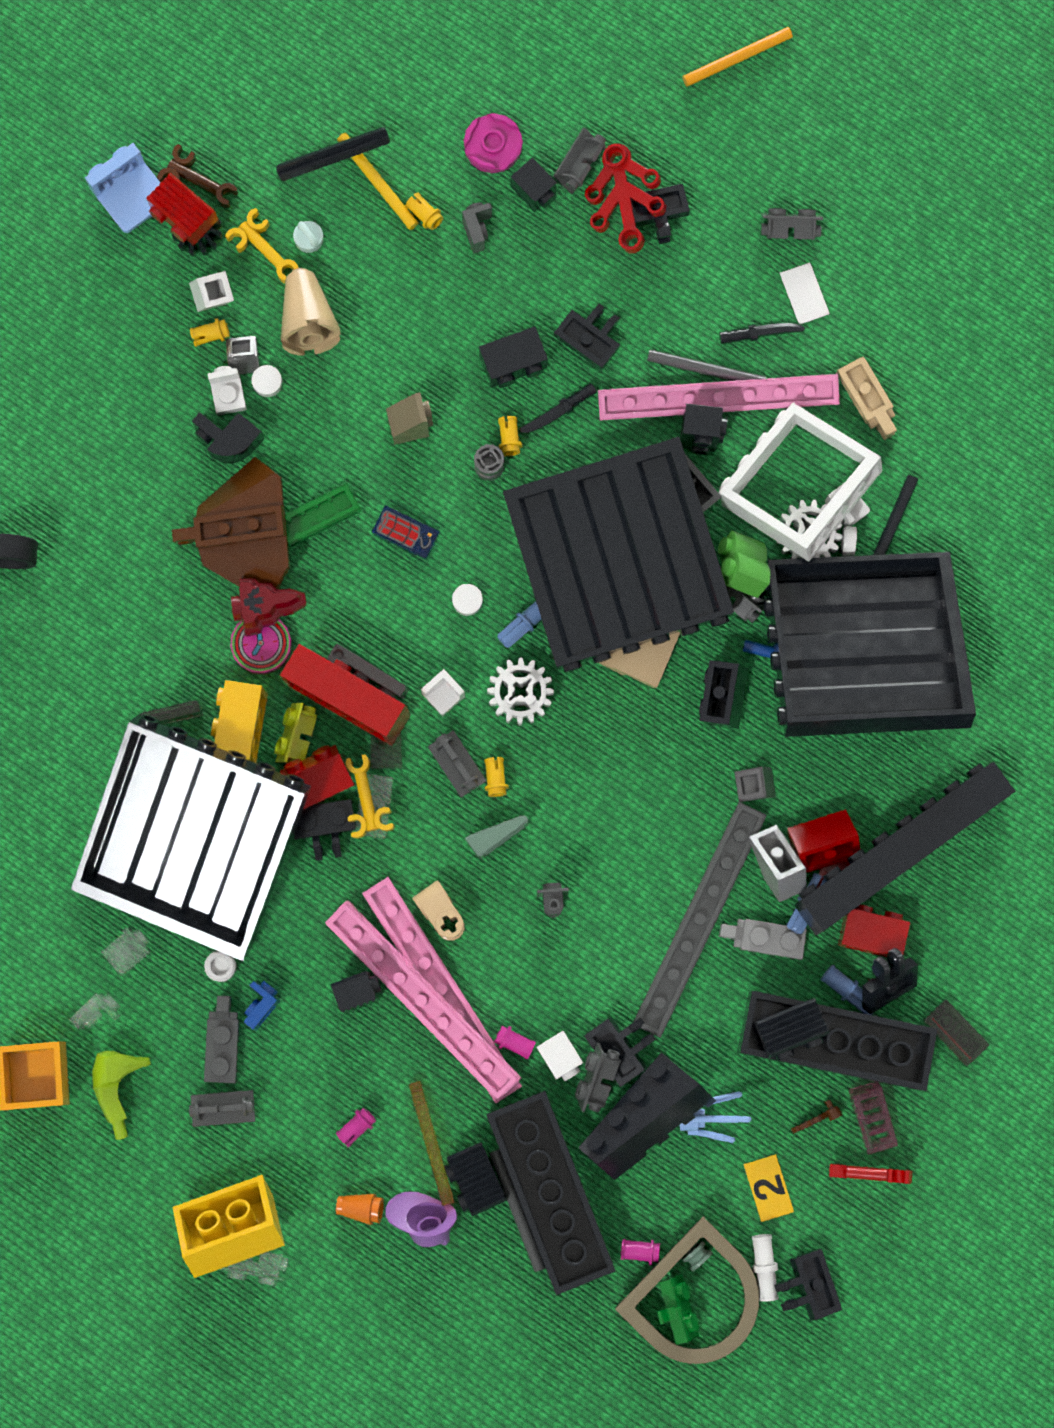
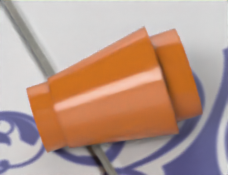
M376 1194L338 1196L336 1203L337 1215H342L368 1225L380 1223L382 1220L384 1199L377 1197Z

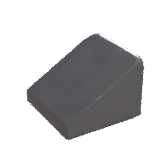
M256 336L226 339L228 366L237 368L239 374L254 373L259 368Z
M757 767L735 772L739 802L775 797L773 774L770 767Z

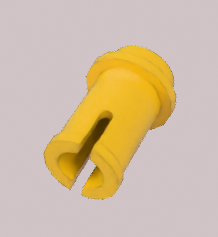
M415 193L414 197L416 199L411 196L406 202V208L423 222L422 226L424 228L436 229L443 221L441 210L438 208L434 209L420 193Z
M215 318V322L190 328L191 338L194 339L195 347L219 339L223 342L226 337H230L225 319L219 320V318Z
M507 416L508 422L505 421V417H501L498 419L501 436L499 449L504 456L518 455L522 448V442L519 441L517 417Z
M494 757L485 759L487 776L485 791L488 792V796L501 797L507 795L506 790L509 789V785L505 784L504 758L497 757V760H494Z

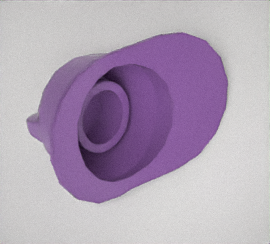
M419 1192L398 1194L389 1200L385 1208L386 1218L389 1223L409 1233L414 1243L421 1247H434L439 1244L447 1245L450 1241L449 1234L451 1228L457 1220V1212L452 1205Z

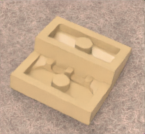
M681 632L669 635L670 641L658 645H653L652 641L640 644V650L623 655L622 650L610 653L612 658L599 662V664L621 675H628L652 688H657Z

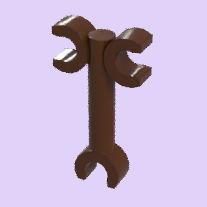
M177 144L172 151L173 159L169 162L168 167L163 168L158 173L157 179L159 182H163L164 178L169 173H172L180 181V177L217 196L218 203L224 208H229L231 206L230 202L224 199L223 195L231 192L237 196L238 190L235 185L231 183L220 185L190 169L189 167L196 160L195 153L191 151L187 158L181 159L179 156L183 149L181 145Z

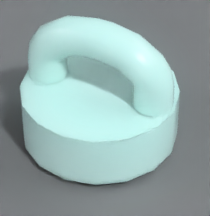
M300 221L293 233L297 248L306 253L317 251L324 241L321 227L312 221Z

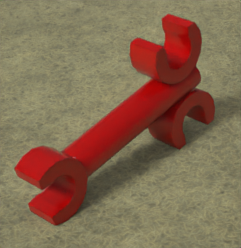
M830 1164L829 1177L886 1181L890 1183H912L913 1170Z

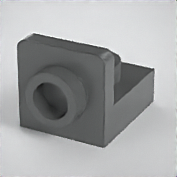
M474 203L462 211V223L473 254L485 249V240L488 239V233L483 221L492 218L490 203Z

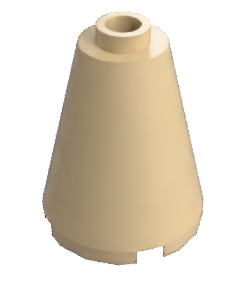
M297 268L285 280L281 327L282 346L284 350L295 355H305L304 351L313 349L315 354H320L332 349L339 343L340 327L315 274L305 268Z

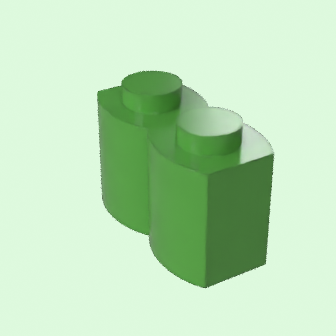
M733 530L727 537L721 539L718 545V553L722 563L721 572L725 585L758 598L770 584V568L766 563V545L759 540Z

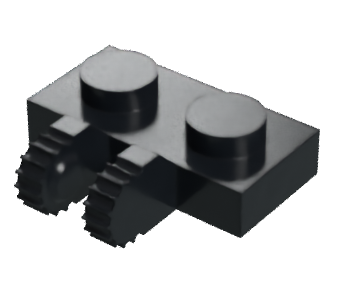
M599 303L587 319L571 310L554 332V337L602 371L620 348V344L609 337L620 318L614 314L608 319L602 330H599L594 324L603 315L605 307Z
M352 800L312 805L302 810L294 832V839L312 838L316 861L323 860L324 852L320 836L331 835L332 837L331 846L335 858L342 857L339 833L356 831L355 822H348L347 819L350 815L354 814Z
M897 948L888 951L887 961L880 956L873 960L872 970L876 978L870 979L862 987V1008L870 1015L917 986L918 964L910 957L904 960L903 954Z
M609 1017L584 1035L594 1050L596 1044L600 1043L604 1053L607 1054L609 1049L620 1053L619 1059L621 1062L614 1078L620 1087L648 1068L638 1055V1052L656 1040L654 1035H646L634 1047L626 1038L630 1033L636 1032L642 1027L644 1021L641 1017L622 1031L613 1018Z
M822 1248L789 1259L795 1277L776 1283L774 1285L776 1292H785L792 1287L799 1286L802 1296L784 1301L781 1304L783 1311L805 1305L810 1321L842 1310Z

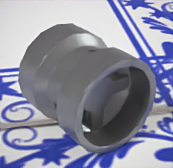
M486 444L481 446L474 455V469L481 479L486 481L495 480L504 471V455L497 446Z

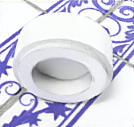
M264 365L254 371L252 385L260 396L272 397L282 388V377L275 367Z
M845 526L842 531L841 555L854 556L857 528Z
M463 584L454 591L452 602L458 613L470 616L476 614L481 609L483 597L481 591L476 586Z
M215 951L206 958L204 968L210 979L217 982H225L234 976L237 964L234 957L220 951Z

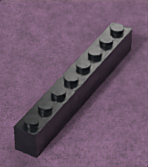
M994 761L986 767L979 763L966 773L969 777L968 780L962 784L956 780L942 791L945 793V796L939 801L932 797L919 807L922 811L921 814L915 818L911 814L907 815L895 824L898 828L896 832L889 836L887 831L871 841L874 847L867 853L860 849L847 859L850 863L849 866L842 871L838 866L823 876L826 881L824 884L817 888L813 883L798 895L801 897V900L794 906L814 934L818 935L1016 792Z

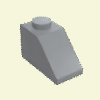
M777 825L749 836L750 844L764 880L779 902L795 896L807 888L806 868Z

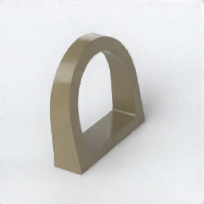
M702 1216L617 1305L615 1310L663 1355L683 1363L702 1364L713 1362L729 1355L748 1337L758 1313L759 1292L756 1278L746 1259ZM703 1237L737 1272L744 1291V1306L738 1324L726 1338L708 1347L688 1348L676 1345L664 1337L636 1309V1305Z

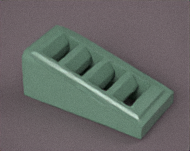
M525 815L518 816L465 837V841L478 859H483L528 826L529 821Z

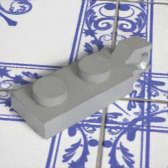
M738 919L737 926L721 924L719 937L734 939L733 947L740 948L743 951L802 960L807 929L800 935L788 929L787 925L751 919Z

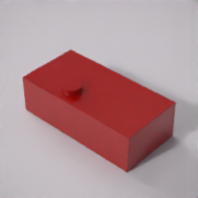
M298 644L280 674L287 686L393 746L411 716L407 706L351 674L352 668L342 661L336 659L332 663L303 645Z

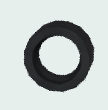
M0 534V568L30 569L35 567L38 542L26 536Z

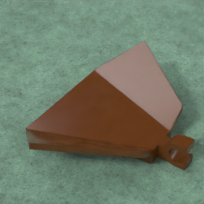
M254 457L198 506L196 518H193L194 527L173 529L172 537L173 542H178V545L195 542L203 566L235 585L239 586V579L255 578L258 583H271L278 590L290 568L282 478L258 458Z

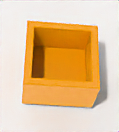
M66 1042L0 1046V1111L70 1105Z

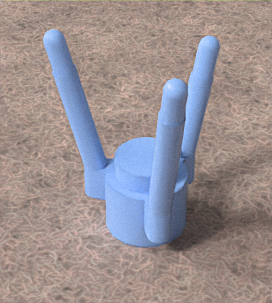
M738 1091L715 1096L713 1098L716 1102L713 1104L742 1097V1092ZM699 1109L693 1114L695 1118L686 1125L680 1124V1131H688V1135L734 1143V1137L699 1128H705V1122L749 1123L751 1122V1117L705 1115V1109Z

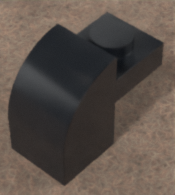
M200 412L192 420L196 429L194 434L207 445L212 442L207 448L210 457L223 463H236L246 459L264 440L262 431L239 413L223 431Z

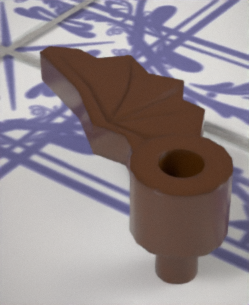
M830 1099L825 1101L828 1110L791 1128L793 1134L827 1117L830 1121L842 1116L838 1105L833 1106Z

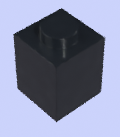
M533 157L511 176V188L534 212L541 206L546 208L556 198L557 182Z

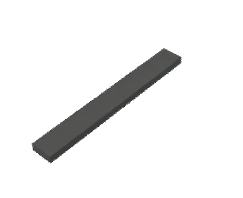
M738 802L633 1021L635 1022L641 1017L644 1021L641 1029L661 1038L752 846L749 836L760 831L767 816L766 814Z

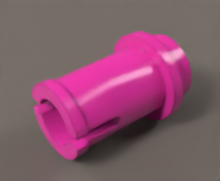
M501 1026L494 1040V1043L499 1045L498 1048L502 1049L504 1047L528 1059L536 1041H532L512 1031L511 1026L507 1028Z
M364 1107L360 1111L357 1109L355 1111L356 1115L336 1132L338 1138L347 1147H350L368 1128L370 1130L374 1128L373 1124L376 1122V1119Z
M652 1239L651 1243L622 1240L621 1260L647 1261L649 1265H652V1262H659L660 1243H654Z

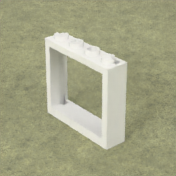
M792 403L787 410H783L778 414L775 424L769 432H764L760 436L751 454H747L741 459L738 469L732 477H727L722 482L719 489V494L722 496L720 498L721 504L809 562L883 471L881 457L795 403ZM796 424L860 463L803 535L739 495Z

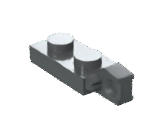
M338 643L327 658L332 663L338 659L355 669L353 675L367 683L370 680L380 685L379 690L393 698L398 696L404 699L408 693V688L404 684Z
M217 996L216 1012L209 1011L204 1082H237L240 1020H238V1012H231V996Z

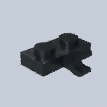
M683 184L646 191V193L653 197H661L665 202L666 212L660 217L652 216L645 206L631 199L636 227L654 223L658 244L671 241L668 220L689 216L690 210ZM655 203L652 206V210H658L661 207V203Z

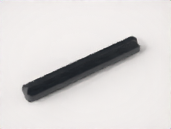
M381 127L280 163L276 166V171L282 181H286L390 143V138L385 127Z

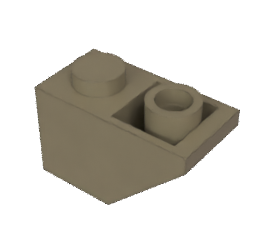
M420 392L386 408L394 445L429 437L428 427L433 426L429 401L422 402Z

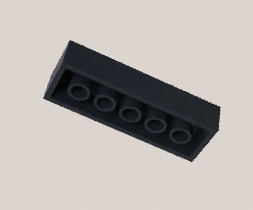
M749 991L737 1053L777 1061L776 1056L768 1058L754 1022L804 1001ZM818 1004L830 1033L822 1036L824 1043L809 1049L806 1048L805 1044L793 1048L795 1055L778 1061L898 1087L927 1091L938 1029Z
M542 1091L487 1113V1118L556 1295L615 1272L546 1092Z

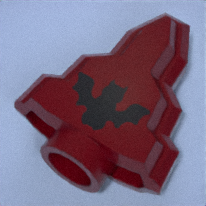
M255 578L239 579V595L231 596L234 621L243 622L246 637L261 634L264 627L275 625L281 616L293 615L307 606L305 593L290 588L277 590L271 583H258Z

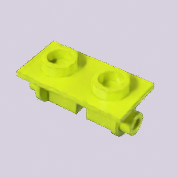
M292 703L291 708H287L283 717L284 733L282 737H279L275 746V754L277 755L275 762L287 763L288 759L291 762L295 759L304 760L306 758L310 742L300 739V735L312 736L317 719L315 708L304 706L302 710L304 703Z

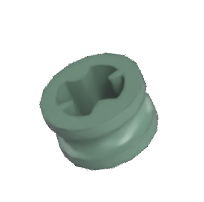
M703 1241L697 1243L682 1258L684 1263H690L692 1272L699 1268L713 1254L711 1250L704 1248L705 1243Z

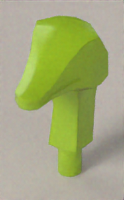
M102 1051L96 1054L92 1070L93 1089L107 1122L112 1123L115 1139L120 1140L128 1137L124 1121L127 1117L118 1098L119 1082L127 1074L139 1068L149 1066L151 1062L148 1057L124 1055L116 1051Z

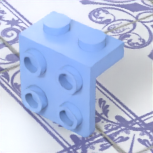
M134 143L128 147L123 146L117 149L110 160L104 164L95 165L85 177L92 193L124 233H130L152 217L148 211L150 206L146 198L159 186L160 182L145 164L141 152Z

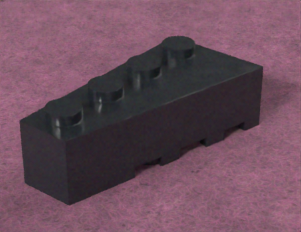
M660 1053L579 1146V1149L612 1179L616 1180L647 1155L646 1151L657 1143L661 1145L670 1138L668 1133L681 1123L684 1125L688 1124L695 1118L693 1115L704 1105L707 1108L710 1107L716 1100L698 1082L664 1054Z

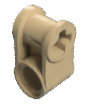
M438 880L412 897L422 914L431 922L443 939L454 941L462 936L464 932L463 919ZM446 919H449L451 922L458 921L455 924V932L452 933L449 929L442 930L445 927L444 921Z

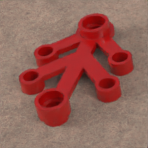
M619 143L611 144L604 150L602 155L604 167L594 183L586 188L585 198L590 204L598 205L604 200V192L602 190L613 175L615 186L598 212L591 216L590 225L598 233L605 232L610 224L608 218L619 203L624 228L619 234V244L624 251L633 254L643 248L645 239L640 230L636 228L631 199L645 206L654 217H660L666 212V204L661 197H653L627 181L626 171L641 178L643 184L648 189H656L661 183V177L655 169H647L633 161L631 152L625 145ZM616 156H622L621 161L613 163ZM649 176H656L655 180L652 183H647V178ZM599 191L596 198H590L592 192ZM655 203H661V207L658 210H652V206ZM598 219H604L601 226H595ZM631 239H638V242L634 246H629V242Z

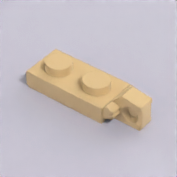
M863 356L838 369L836 374H838L844 388L870 429L876 427L884 440L895 435L897 429L891 418L895 417L892 410L894 406L865 357Z

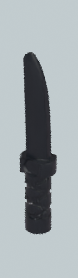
M794 323L760 326L753 324L748 325L747 329L719 332V339L721 344L748 339L752 342L757 341L758 337L803 332L805 327Z
M589 383L568 398H562L558 401L559 405L521 427L520 432L529 433L536 431L564 414L568 415L573 411V407L596 394V389Z

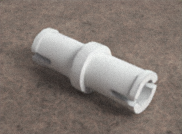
M771 1234L752 1236L755 1264L752 1267L753 1272L757 1274L759 1301L779 1299L774 1286L776 1284L775 1271L778 1270V1264L774 1262Z

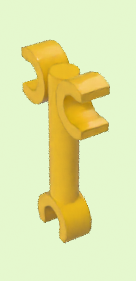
M254 208L248 212L247 221H244L238 228H232L227 231L225 235L226 240L230 242L234 237L242 238L241 242L236 245L239 253L247 248L249 240L277 268V276L285 284L286 276L283 274V271L286 268L297 269L298 265L291 259L284 260L259 234L265 232L270 224L267 219L260 224L253 223V220L259 215L258 210Z
M366 754L362 755L363 765L360 768H354L351 758L346 759L347 769L355 776L363 817L353 814L347 818L348 822L360 821L361 829L351 833V837L356 839L364 837L367 832L378 829L388 832L395 828L393 823L384 825L381 822L383 815L392 813L390 808L382 807L375 813L366 773L371 763Z

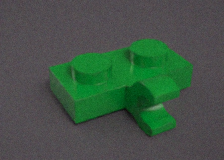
M682 1274L673 1275L660 1281L659 1285L665 1303V1308L657 1311L660 1325L670 1321L676 1345L688 1343L699 1336V1322L696 1314L691 1309L688 1284L683 1280Z

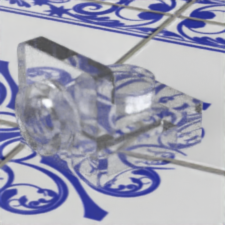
M126 927L122 931V935L101 951L120 976L126 974L151 952L146 947L150 943L149 940L138 928L133 931L131 928Z
M96 993L69 1020L77 1029H83L85 1026L91 1028L103 1016L100 1013L102 1009L113 1020H118L122 1015L117 1011L120 1005L111 995L107 993L103 996L101 993Z

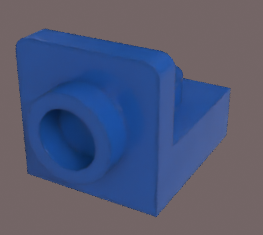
M264 980L261 984L253 981L249 985L263 998L261 1001L255 999L244 1013L248 1016L244 1023L256 1031L280 1003L274 997L278 992Z

